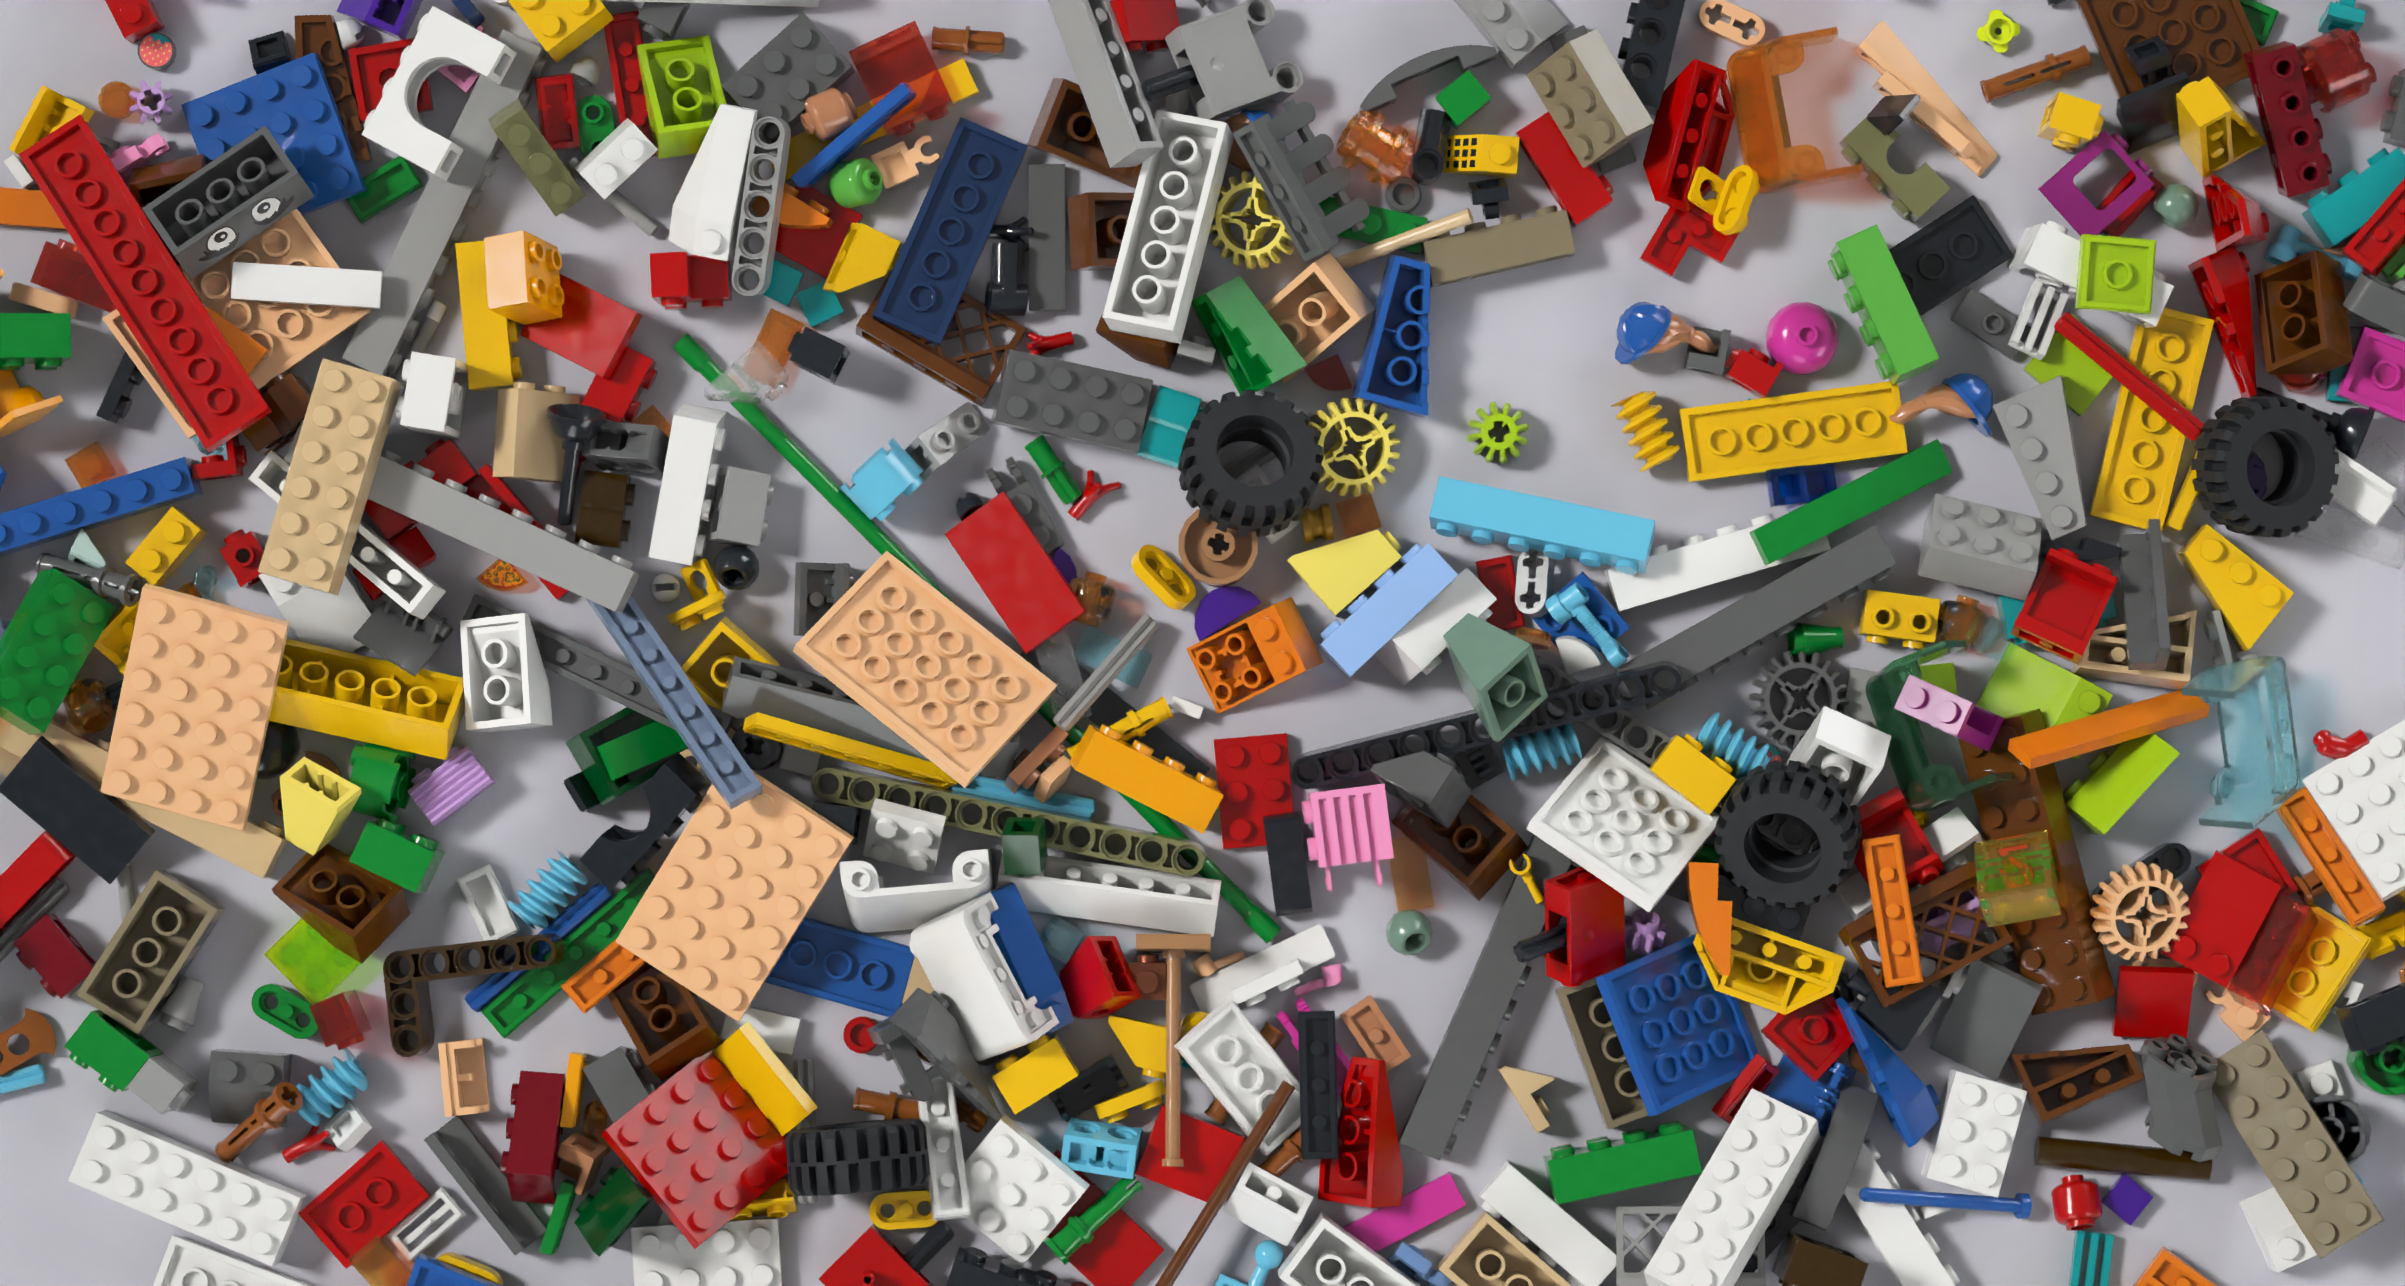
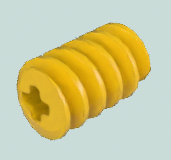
M1642 391L1611 405V407L1623 406V409L1616 415L1617 420H1629V423L1622 429V432L1624 434L1635 433V436L1628 442V446L1641 447V450L1633 456L1634 459L1647 460V463L1640 469V472L1672 459L1673 455L1680 449L1679 445H1667V442L1674 436L1673 431H1661L1668 423V419L1655 418V415L1662 409L1661 404H1649L1656 396L1655 391Z

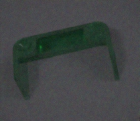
M1945 640L1894 660L1872 675L1866 684V696L1878 730L1891 736L1887 754L1899 788L1905 797L1907 806L1916 812H1929L2015 779L2012 772L1993 773L1962 785L1959 774L1954 767L1945 763L1933 764L1918 720L1894 709L1909 674L1922 680L1920 665L1966 648L1964 640Z

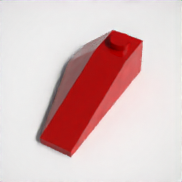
M2211 175L2202 180L2216 252L2232 246L2237 248L2261 243L2266 240L2265 233H2269L2270 230L2269 220L2266 212H2261L2258 202L2217 175Z
M2232 246L2203 257L2188 265V268L2209 319L2214 320V331L2242 397L2251 398V396L2257 395L2250 284L2247 275L2250 272V266L2245 254L2242 251L2238 253L2236 246Z
M1353 1056L1340 1096L1343 1106L1338 1119L1339 1159H1321L1318 1199L1369 1208L1402 1206L1404 1169L1385 1060Z

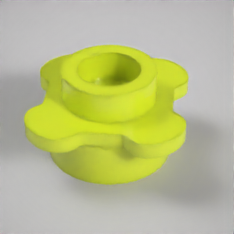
M1992 10L1988 14L1989 20L1986 24L1977 29L1976 36L1979 41H1986L1992 45L1996 53H2004L2008 50V43L2012 37L2020 33V26L2017 22H2012L2011 19L2004 16L2002 11ZM1996 28L2001 29L2002 33L2000 35L1995 33Z

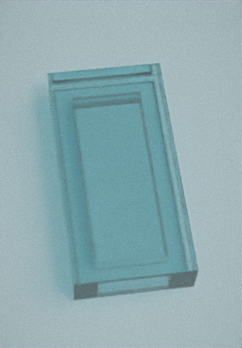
M1086 625L1071 658L1097 669L1121 640ZM1139 650L1115 679L1138 689L1153 655Z

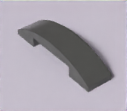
M1462 45L1442 48L1418 56L1385 76L1363 100L1359 111L1363 117L1395 103L1397 97L1393 87L1456 60L1462 73H1465L1468 70L1495 60L1498 55L1495 47Z
M1843 1082L1839 1098L1836 1100L1830 1115L1832 1118L1791 1217L1824 1231L1827 1230L1857 1161L1876 1107L1878 1095L1848 1082Z

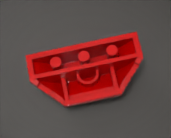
M1693 59L1663 91L1660 107L1655 116L1643 161L1655 201L1688 212L1694 204L1688 200L1687 196L1697 168L1705 167L1715 175H1719L1734 119L1731 95L1726 84V70L1698 59ZM1704 180L1701 184L1700 193L1702 198L1712 190L1708 180Z

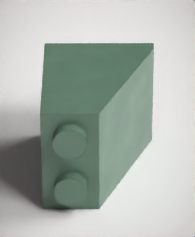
M1467 613L1443 635L1460 686L1494 741L1499 742L1548 697L1530 643L1470 613Z

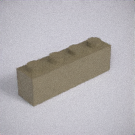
M1556 205L1535 210L1536 216L1522 219L1520 213L1499 218V225L1486 227L1485 222H1477L1464 226L1465 232L1450 235V231L1432 237L1428 241H1423L1422 249L1425 262L1430 264L1431 288L1574 256L1576 250L1567 210L1557 211Z

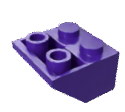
M341 0L337 12L399 40H404L423 0Z

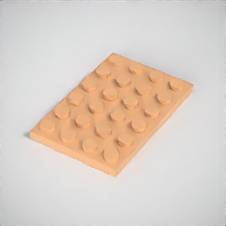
M297 208L193 279L179 265L205 307L209 306L268 350V353L250 375L259 391L265 388V385L272 378L280 373L285 374L371 313V310L368 308L231 300L233 262L340 268ZM115 309L103 317V321L189 439L195 437L197 434L118 310Z
M888 551L795 644L793 650L795 654L964 788L975 779L1057 688V684Z
M146 583L142 587L100 792L243 831L248 820L290 622Z
M754 771L752 772L762 785V793L731 810L714 785L710 786L702 799L703 801L699 804L615 941L738 1022L745 1015L855 838Z

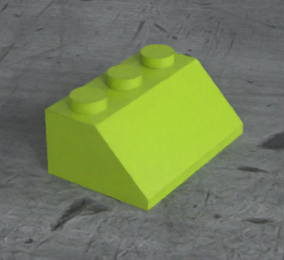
M2154 733L2118 743L2107 755L2103 751L2100 752L2088 765L2091 772L2082 781L2076 778L2064 790L2063 795L2066 797L2064 802L2067 811L2091 834L2105 835L2180 753Z

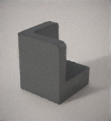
M1694 326L1695 330L1706 333L1713 344L1719 345V349L1715 353H1703L1688 344L1684 369L1720 376L1724 370L1731 330L1723 329L1718 331Z

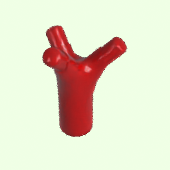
M1028 331L1026 334L1027 338L1034 341L1028 343L1027 348L1032 350L1031 354L1041 356L1049 351L1074 345L1071 331L1052 336L1037 335L1031 331Z
M1088 470L1085 489L1068 510V513L1079 521L1095 501L1110 491L1120 489L1121 483L1115 482L1102 486L1100 482L1095 483L1094 471Z
M312 1125L310 1131L302 1140L282 1151L285 1161L291 1163L313 1151H335V1144L322 1142L330 1136V1132L325 1130L317 1134L320 1125Z

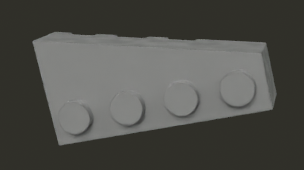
M2062 374L1993 405L2052 540L2088 524Z

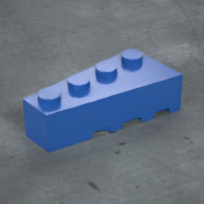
M1393 255L1388 257L1375 306L1376 310L1373 313L1352 399H1363L1366 403H1375L1381 407L1418 417L1428 416L1427 385H1429L1428 313L1430 312V264Z

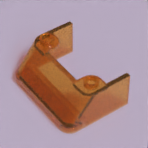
M1837 27L1782 36L1734 52L1726 63V75L1734 110L1743 165H1748L1758 173V182L1760 184L1758 194H1770L1853 179L1863 172L1862 164L1826 170L1823 155L1816 147L1807 144L1791 146L1779 75L1792 73L1801 66L1804 60L1803 47L1832 42L1838 35Z

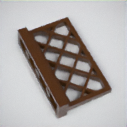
M891 270L868 310L857 323L856 335L982 407L1002 372L1006 351L1016 349L1027 328L1004 315L987 314L984 303L964 292L961 299L963 303L958 305L954 314L957 331L946 333L943 339L959 337L964 355L949 358L942 354L940 346L935 345V350L926 345L931 342L924 339L918 340L912 337L910 333L873 318V313L892 273ZM967 308L975 309L980 313L982 325L962 329L958 311ZM986 316L994 320V322L987 323ZM1004 326L1015 333L1009 344L994 347L989 329ZM984 331L989 349L969 354L964 335ZM1004 352L1000 360L997 361L996 353ZM991 355L994 370L988 380L973 371L971 359ZM966 361L968 368L959 364V362Z
M1973 861L1909 892L1913 919L1921 915L1920 922L1913 920L1914 928L1918 929L1916 934L1917 946L1919 947L1923 931L1943 937L1938 954L1918 948L1919 956L1936 961L1933 974L1928 977L1922 976L1923 982L1914 983L1909 987L1908 984L1902 985L1901 991L1891 996L1887 994L1881 983L1883 979L1882 963L1868 959L1861 948V945L1871 940L1878 942L1873 911L1845 925L1838 933L1844 946L1850 947L1884 1009L2013 942L1988 895L1984 893L1983 887L1977 878L1979 872ZM1970 889L1973 890L1979 901L1976 914L1957 908L1960 895ZM1953 899L1951 906L1944 904L1945 902ZM1937 908L1949 912L1945 930L1925 924L1929 910ZM1983 910L1985 911L1987 917L1982 916ZM1954 915L1974 920L1970 938L1950 932ZM1979 923L1993 926L2000 940L1992 944L1975 940ZM1948 939L1968 945L1963 959L1957 961L1943 956ZM1973 947L1980 948V950L1971 954ZM1941 963L1949 965L1940 970ZM1873 968L1879 969L1878 976Z

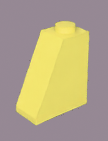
M1374 530L1292 555L1287 560V563L1331 613L1336 616L1402 558L1398 553L1402 547L1388 531L1382 535L1379 530Z
M303 757L279 777L285 840L314 856L339 834L361 795V788Z

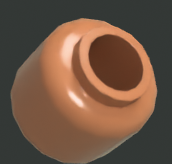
M830 88L806 99L805 113L801 114L800 118L808 135L814 133L818 139L827 142L841 135L854 124L853 120L857 119L858 116L847 92L841 93L836 88Z

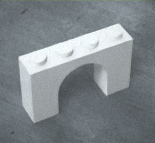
M432 6L429 13H426L421 18L418 24V33L412 44L407 46L402 52L400 66L394 77H391L385 83L382 90V98L376 109L368 114L364 123L365 129L361 135L447 181L464 149L429 130L423 124L417 110V97L421 85L431 73L439 68L450 65L466 67L500 85L517 53L500 41Z

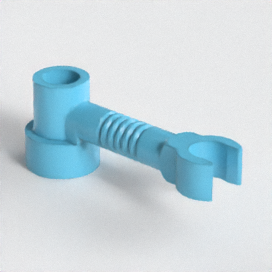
M2281 224L2275 241L2269 243L2264 256L2265 260L2277 266L2296 258V255L2300 256L2316 249L2340 262L2342 275L2348 280L2355 282L2363 270L2346 257H2339L2325 252V250L2318 247L2315 248V246L2299 240L2302 232L2286 224Z
M1575 582L1562 593L1556 592L1545 601L1548 612L1558 623L1564 624L1572 617H1576L1585 626L1589 634L1594 637L1607 660L1615 669L1628 661L1626 658L1629 657L1626 649L1609 635L1584 603L1589 600V595L1578 582Z

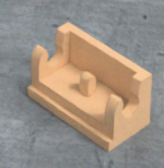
M483 1038L438 1043L445 1117L490 1111Z

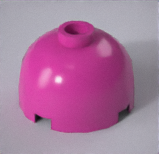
M1795 302L1781 308L1769 321L1767 327L1766 350L1774 363H1782L1784 365L1782 370L1789 373L1806 375L1824 368L1835 356L1839 344L1838 327L1832 315L1821 306L1810 302Z

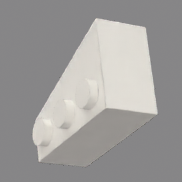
M1466 567L1382 646L1374 656L1404 687L1419 672L1423 671L1427 676L1443 661L1438 655L1447 647L1443 637L1446 632L1467 613L1485 621L1493 614L1488 607L1497 598Z

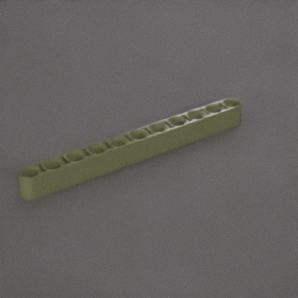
M840 766L825 767L816 772L812 779L814 794L818 798L829 802L871 810L875 798L894 803V791L897 788H903L909 792L911 797L909 807L931 812L929 809L930 798L932 796L942 797L947 804L946 811L943 816H947L945 826L1002 838L1004 827L1000 823V816L1004 811H1011L1017 817L1046 818L1050 820L1054 825V833L1052 837L1046 838L1047 847L1182 876L1197 874L1206 862L1204 847L1200 843L1189 839ZM826 773H831L838 778L839 787L835 793L827 792L822 786V778ZM861 781H868L874 786L875 794L871 800H864L858 795L857 787ZM974 803L981 808L982 819L980 822L972 823L966 819L964 809L967 804ZM1083 826L1089 830L1090 841L1088 844L1079 845L1073 841L1072 830L1074 827ZM1113 833L1122 835L1126 840L1125 851L1121 853L1113 852L1107 844L1109 835ZM1155 841L1161 845L1162 856L1160 859L1150 860L1144 855L1143 847L1146 842ZM1186 848L1194 850L1199 857L1197 866L1193 868L1183 866L1179 860L1181 850Z

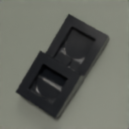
M2090 537L2081 538L2078 549L2046 539L2041 542L2039 555L2046 557L2050 548L2056 550L2064 548L2078 555V560L2087 562L2119 556L2122 548Z

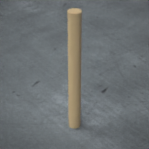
M1465 209L1341 255L1335 259L1346 270L1473 223V215L1470 209Z

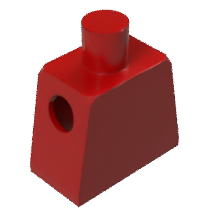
M1116 936L1087 937L1059 973V979L1066 993L1072 1016H1076L1078 1019L1104 1018L1141 997Z

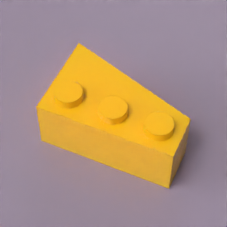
M2209 76L2199 82L2193 81L2188 83L2176 94L2180 147L2203 179L2267 144L2246 113Z
M2208 524L2199 526L2177 554L2213 609L2220 610L2223 624L2233 637L2234 643L2240 652L2248 651L2294 594L2293 591Z

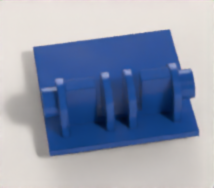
M1584 571L1559 591V593H1562L1575 582H1578L1589 595V600L1584 603L1585 606L1612 638L1617 639L1630 628L1628 623ZM1549 612L1542 617H1531L1556 647L1555 640L1558 637L1574 636L1590 646H1594L1599 652L1602 651L1594 637L1589 634L1585 626L1576 617H1572L1564 624L1558 623Z
M1783 1054L1777 1066L1780 1072L1768 1085L1764 1094L1817 1119L1820 1136L1824 1137L1832 1118L1830 1115L1836 1100L1839 1098L1843 1082L1851 1084L1857 1071L1835 1061L1817 1081L1812 1082Z

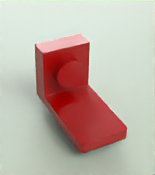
M237 434L226 442L228 460L224 461L223 455L201 457L202 464L191 465L193 479L201 482L244 476L243 467H247L248 458L245 445H240L239 435Z

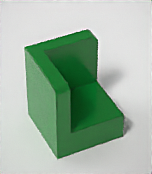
M1470 70L1466 71L1436 96V101L1452 119V125L1456 130L1487 106L1492 99Z

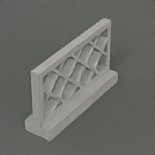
M1616 1206V1286H1647L1644 1271L1648 1264L1640 1272H1624V1258L1636 1248L1650 1262L1652 1257L1639 1243L1653 1229L1664 1239L1666 1234L1657 1225L1666 1216H1677L1682 1206ZM1624 1216H1640L1650 1226L1634 1240L1624 1230ZM1648 1216L1659 1217L1653 1222ZM1765 1233L1757 1245V1250L1755 1249L1753 1255L1758 1259V1273L1742 1272L1734 1286H1766ZM1624 1237L1631 1243L1625 1250Z

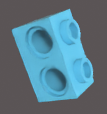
M1071 1117L1064 1133L1061 1161L1071 1170L1133 1180L1140 1158L1143 1129Z

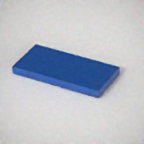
M805 917L765 983L890 1017L903 1005L902 1001L915 956L912 954L910 946Z

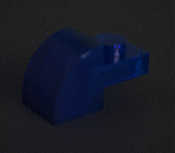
M1834 463L1794 466L1765 471L1770 508L1809 503L1837 489Z

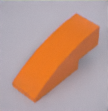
M1688 862L1686 866V887L1690 911L1698 936L1717 972L1720 975H1730L1732 901L1718 900L1719 863Z

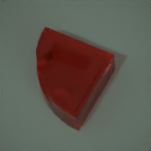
M1338 354L1304 369L1307 376L1316 385L1326 390L1345 391L1353 388Z

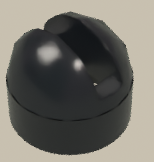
M967 492L965 498H958L956 510L961 521L985 505L980 495Z

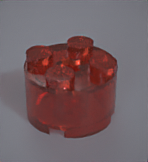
M2335 28L2296 47L2302 50L2305 58L2306 68L2302 69L2304 81L2310 84L2315 102L2319 101L2324 106L2319 109L2323 113H2329L2367 95L2371 84L2377 81L2373 66L2369 62H2365L2360 51V39L2353 29L2344 31L2341 28Z

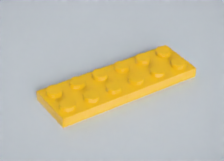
M2164 308L2155 327L2145 328L2138 324L2135 325L2127 357L2131 364L2191 413L2214 320ZM2122 384L2120 385L2088 516L2146 530L2148 519H2160L2162 533L2185 436Z
M1890 381L1680 409L1679 416L1688 482L1906 454L1908 450L1904 424L1894 423L1889 419V416L1893 415L1901 406L1899 385L1892 386Z

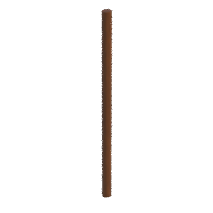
M1284 1080L1282 1081L1155 1286H1173L1295 1090L1294 1086Z

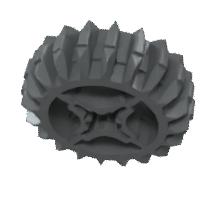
M1786 651L1783 653L1785 664L1782 665L1779 659L1772 657L1770 659V663L1774 668L1772 672L1764 666L1759 669V672L1766 677V680L1763 682L1759 679H1753L1752 681L1753 686L1761 688V693L1749 694L1750 700H1760V707H1754L1750 709L1752 715L1759 713L1764 715V718L1759 720L1756 726L1762 728L1769 723L1771 728L1765 736L1771 739L1777 732L1781 733L1778 740V745L1785 746L1788 738L1792 737V747L1795 749L1808 729L1794 730L1785 726L1797 713H1804L1813 719H1816L1820 713L1821 708L1814 701V692L1821 681L1827 691L1828 708L1837 711V705L1845 706L1849 704V699H1838L1837 692L1846 691L1848 689L1847 685L1835 686L1833 682L1839 679L1842 673L1840 671L1833 672L1831 675L1827 673L1832 666L1830 660H1826L1821 667L1817 666L1820 658L1818 653H1814L1810 657L1809 662H1806L1804 651L1798 654L1797 661H1793L1790 651ZM1791 669H1804L1813 673L1800 686H1794L1780 677L1784 672ZM1772 686L1777 688V691L1784 698V706L1777 718L1774 716L1770 706ZM1808 688L1804 696V701L1808 707L1802 708L1801 705L1797 706V709H1791L1794 698L1789 691L1795 690L1796 693H1800L1801 690Z

